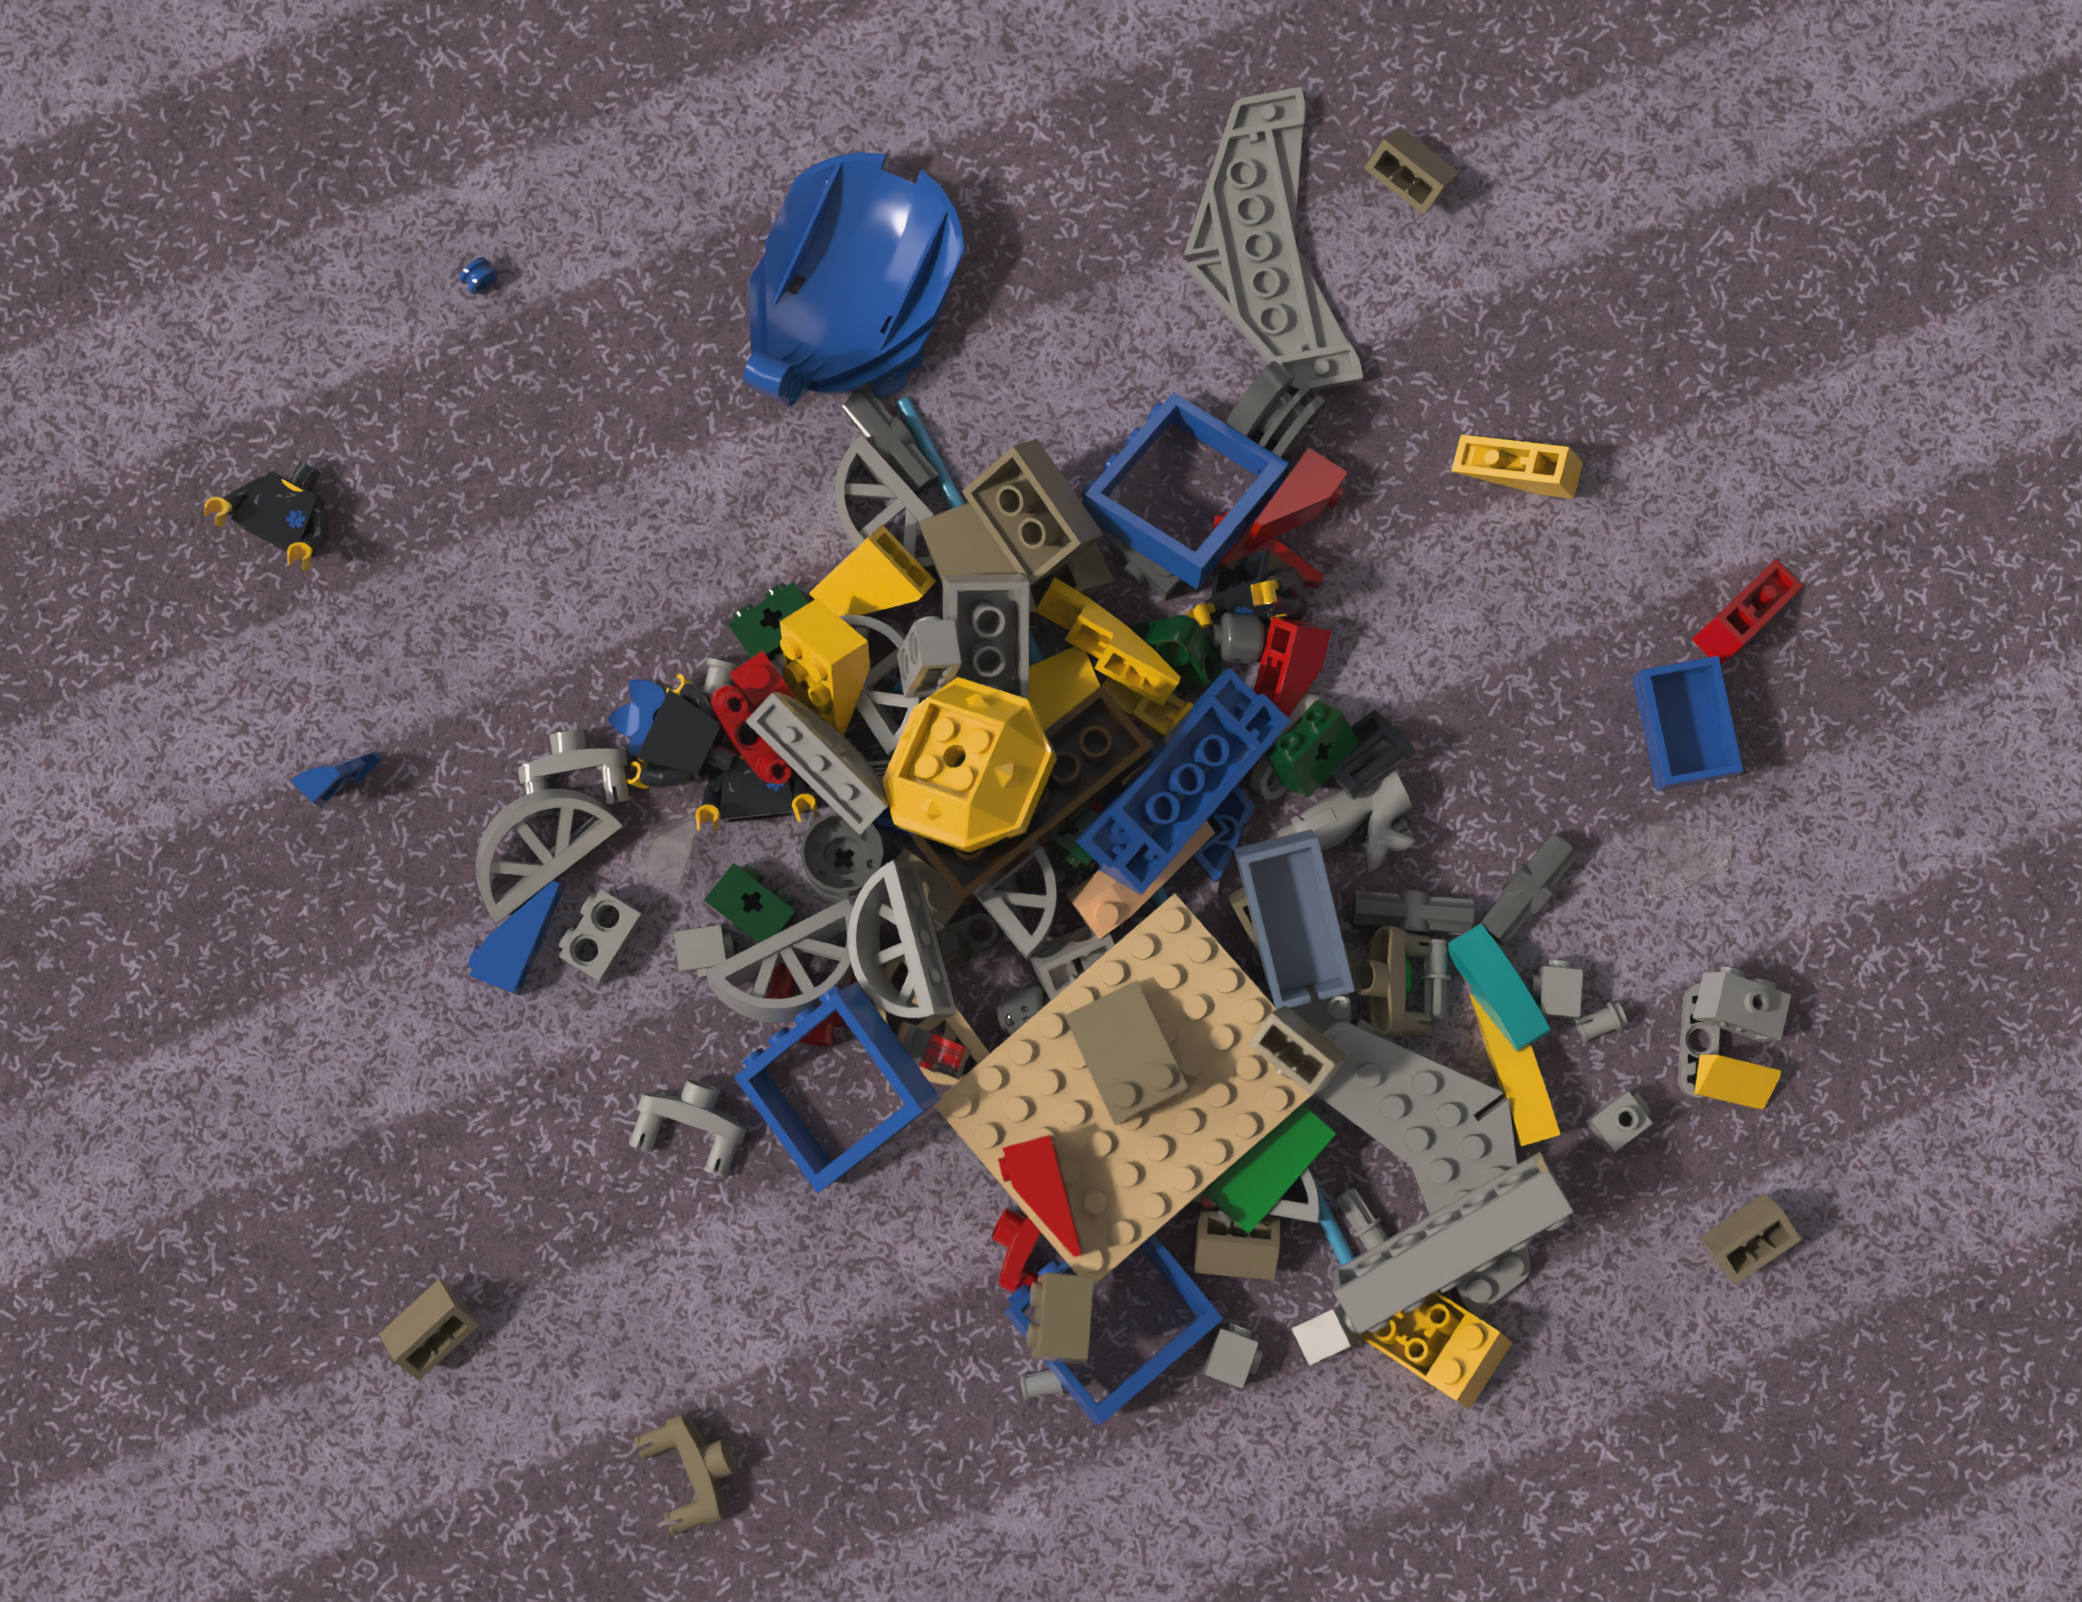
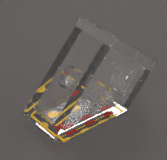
M696 811L646 836L642 846L636 845L630 862V867L635 868L633 875L636 878L683 892L701 831L697 830Z

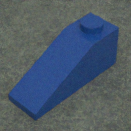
M552 880L487 936L482 946L477 945L469 959L468 967L472 968L469 976L519 996L565 886Z

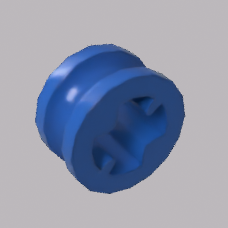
M485 257L472 261L463 269L459 276V280L463 284H469L468 290L472 295L479 294L495 281L498 276L495 268H488L489 262Z

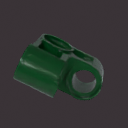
M1176 615L1157 621L1141 622L1130 628L1152 647L1181 677L1176 686L1178 690L1185 691L1211 686L1221 675L1222 667L1219 657L1212 650L1200 625L1193 618L1186 615Z

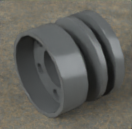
M1275 360L1249 386L1231 411L1225 424L1247 438L1252 437L1258 430L1262 431L1264 435L1259 445L1268 449L1276 442L1277 446L1272 453L1284 460L1287 456L1296 452L1310 436L1319 422V417L1327 400L1321 395H1317L1307 407L1303 405L1310 395L1312 388L1307 385L1301 388L1294 396L1289 394L1288 391L1293 384L1295 375Z
M832 812L815 820L803 836L800 854L804 872L814 891L830 903L836 904L848 898L850 904H854L869 878L887 864L882 838L873 823L859 835L837 812ZM842 855L847 859L852 855L853 866L848 869L843 865L838 869L839 863L837 858Z

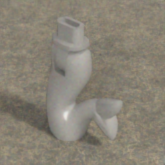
M1394 770L1377 777L1362 789L1363 794L1355 800H1352L1344 790L1337 792L1314 804L1299 816L1291 818L1292 824L1276 832L1279 837L1312 829L1318 837L1321 851H1324L1346 840L1371 814L1368 823L1367 871L1372 872L1383 863L1388 851H1403L1415 843V839L1391 829L1392 822L1413 809V806L1398 774Z

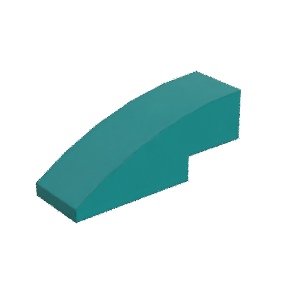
M1482 924L1477 925L1448 943V958L1471 986V995L1517 1052L1550 1033V1027L1527 987Z

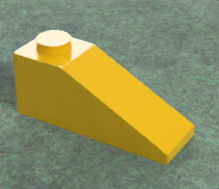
M1461 435L1452 472L1538 495L1574 499L1583 462L1569 447Z

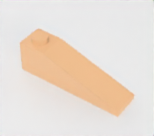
M1205 821L1141 895L1099 870L1066 894V897L1086 925L1100 940L1131 917L1215 832L1208 822Z

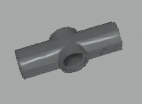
M868 386L856 391L842 405L845 415L848 416L853 425L863 434L870 445L916 495H920L931 487L939 478V474L915 446L916 441L905 425L896 416L893 418Z
M1554 833L1550 834L1526 865L1522 864L1502 888V895L1477 925L1482 924L1496 942L1505 946L1530 915L1536 914L1547 902L1555 890L1553 886L1567 872L1579 854L1564 839L1556 836Z
M1354 891L1352 925L1373 928L1388 925L1401 927L1403 930L1417 931V934H1428L1429 931L1464 934L1471 930L1473 926L1474 904L1471 899L1432 897L1431 893L1420 891H1396V894Z

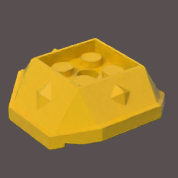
M957 677L913 708L882 782L893 822L896 826L966 852H972L991 845L1007 836L1010 838L1026 832L1057 757L1046 737L1033 705L1027 699ZM966 755L963 764L955 768L957 760Z

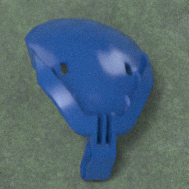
M857 152L831 157L813 165L795 177L775 224L765 241V254L749 278L750 343L752 355L746 364L743 380L751 389L792 407L808 391L816 394L835 395L860 388L904 365L920 353L942 314L954 276L965 251L962 227L956 209L942 187L922 169L919 172L916 184L883 170L887 154ZM798 275L804 278L805 282L798 293L793 295L788 290ZM892 317L885 334L881 333L888 319Z

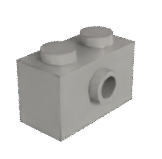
M1721 967L1720 972L1703 973L1693 1019L1755 1041H1781L1791 998L1790 994L1776 990L1777 984L1764 979H1753V981L1744 978L1745 973L1735 968Z

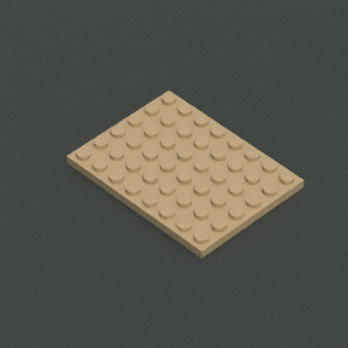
M1174 893L941 1096L942 1100L934 1106L1078 1276L1094 1277V1287L1308 1100L1311 1095L1293 1080L1278 1073L1272 1063L1248 1045L1270 1013L1275 1011L1276 1008ZM1137 980L1190 1090L1124 1123L1116 1125L1096 1087L1064 1015ZM1047 1135L1053 1136L1080 1237L1083 1256L1072 1257L1013 1189L1011 1181L1004 1182L998 1158L1005 1157L1003 1147Z

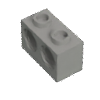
M928 616L913 623L897 654L904 698L929 697L954 678L961 666L954 619L940 620L939 617Z
M600 889L597 896L592 893L580 910L583 918L577 928L570 927L559 944V947L563 950L558 957L604 984L645 916ZM607 908H617L619 912L618 923L611 928H604L600 922L602 912ZM587 941H595L598 946L596 958L590 962H583L579 956L580 947Z
M1084 925L1042 944L1029 959L1040 986L1044 989L1049 999L1052 1000L1115 945L1110 933L1099 940L1087 925Z

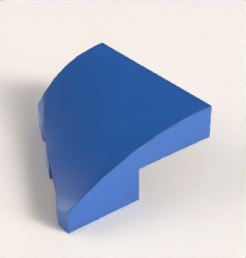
M377 752L306 770L290 781L312 803L322 808L349 780L358 784L383 758Z
M1238 784L1206 820L1215 834L1192 856L1214 883L1221 879L1255 809V805Z

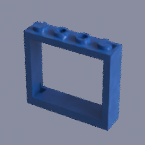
M1173 392L1164 403L1159 401L1153 407L1148 416V422L1142 428L1136 427L1131 432L1126 441V447L1120 454L1115 452L1110 456L1104 466L1102 475L1097 480L1092 478L1086 484L1081 496L1084 497V507L1098 527L1198 590L1265 509L1285 481L1289 463ZM1171 423L1258 476L1196 552L1108 497Z
M857 982L842 990L835 985L819 997L823 1003L817 1009L812 1005L793 1019L796 1023L793 1029L789 1030L788 1027H785L768 1039L771 1047L765 1052L762 1048H759L742 1061L746 1067L734 1076L817 1194L842 1178L942 1100ZM838 1011L905 1105L832 1162L765 1069L834 1012Z
M1155 1234L1139 1247L1194 1313L1196 1318L1099 1402L1093 1399L1064 1362L1043 1360L1095 1426L1104 1423L1223 1320V1317ZM1055 1258L1040 1270L1038 1274L1041 1276L1048 1272L1067 1275L1073 1269L1065 1260L1060 1263ZM1026 1283L1007 1298L1012 1305L1004 1311L1005 1315L1025 1339H1027L1028 1326L1032 1323L1023 1312L1030 1306L1031 1289Z

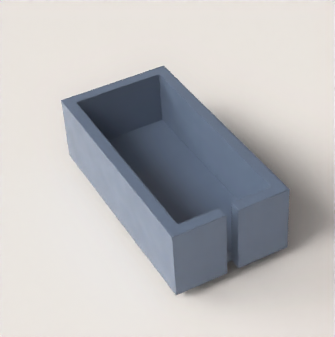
M1310 829L1235 848V856L1270 998L1276 1010L1285 1005L1288 1008L1312 1003L1310 994L1305 987L1311 984L1319 1000L1355 992L1319 840L1314 831Z

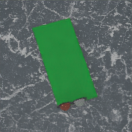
M1302 1104L1209 1186L1201 1197L1202 1205L1206 1208H1212L1217 1205L1220 1208L1218 1219L1221 1222L1229 1223L1234 1220L1250 1234L1336 1133Z

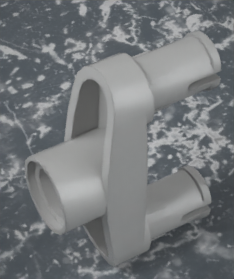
M584 729L550 734L552 755L518 767L520 784H524L526 795L549 789L547 780L551 779L550 775L566 773L576 769L583 770L597 767V770H601L606 805L631 800L624 766L628 765L625 749H587ZM552 808L541 810V812L538 811L530 814L529 818L554 814V810Z
M687 1079L681 1097L655 1093H643L637 1107L640 1114L628 1144L638 1148L645 1134L641 1150L653 1152L662 1120L667 1118L711 1132L715 1139L704 1170L713 1174L719 1159H721L716 1175L727 1178L737 1146L742 1145L747 1128L732 1117L714 1109L720 1093L718 1088Z

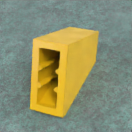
M881 524L825 576L809 594L814 599L818 598L838 616L864 615L918 601L936 580Z

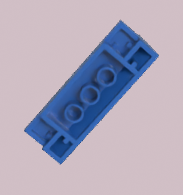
M1231 668L1224 670L1153 751V756L1138 768L1076 839V842L1100 865L1098 870L1139 895L1143 894L1291 721L1265 694L1257 695Z

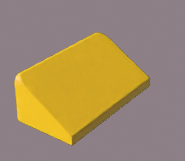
M1700 1055L1694 1094L1764 1110L1780 1078L1781 1070L1720 1055Z

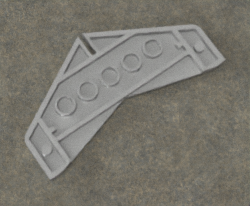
M1302 87L1248 96L1234 103L1183 255V260L1218 254L1219 257L1187 262L1184 268L1268 365L1276 360L1295 375L1290 390L1298 392L1301 388L1308 385L1312 388V392L1360 383L1363 380L1360 360L1350 342H1347L1295 242L1296 209L1305 115V100Z
M1346 1021L1335 1022L1320 1032V1034L1349 1057L1328 1085L1317 1092L1316 1095L1411 1166L1429 1215L1517 1165L1509 1099L1507 1097L1503 1098L1477 1119L1473 1116L1504 1092ZM1528 1245L1517 1251L1508 1249L1497 1255L1496 1262L1485 1270L1476 1272L1473 1269L1460 1276L1461 1281L1455 1287L1460 1299L1471 1314L1477 1316L1526 1279L1530 1272Z

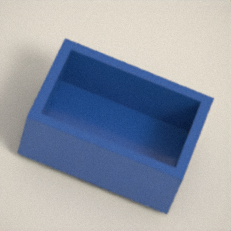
M1719 656L1643 669L1632 677L1656 791L1733 778L1743 772Z

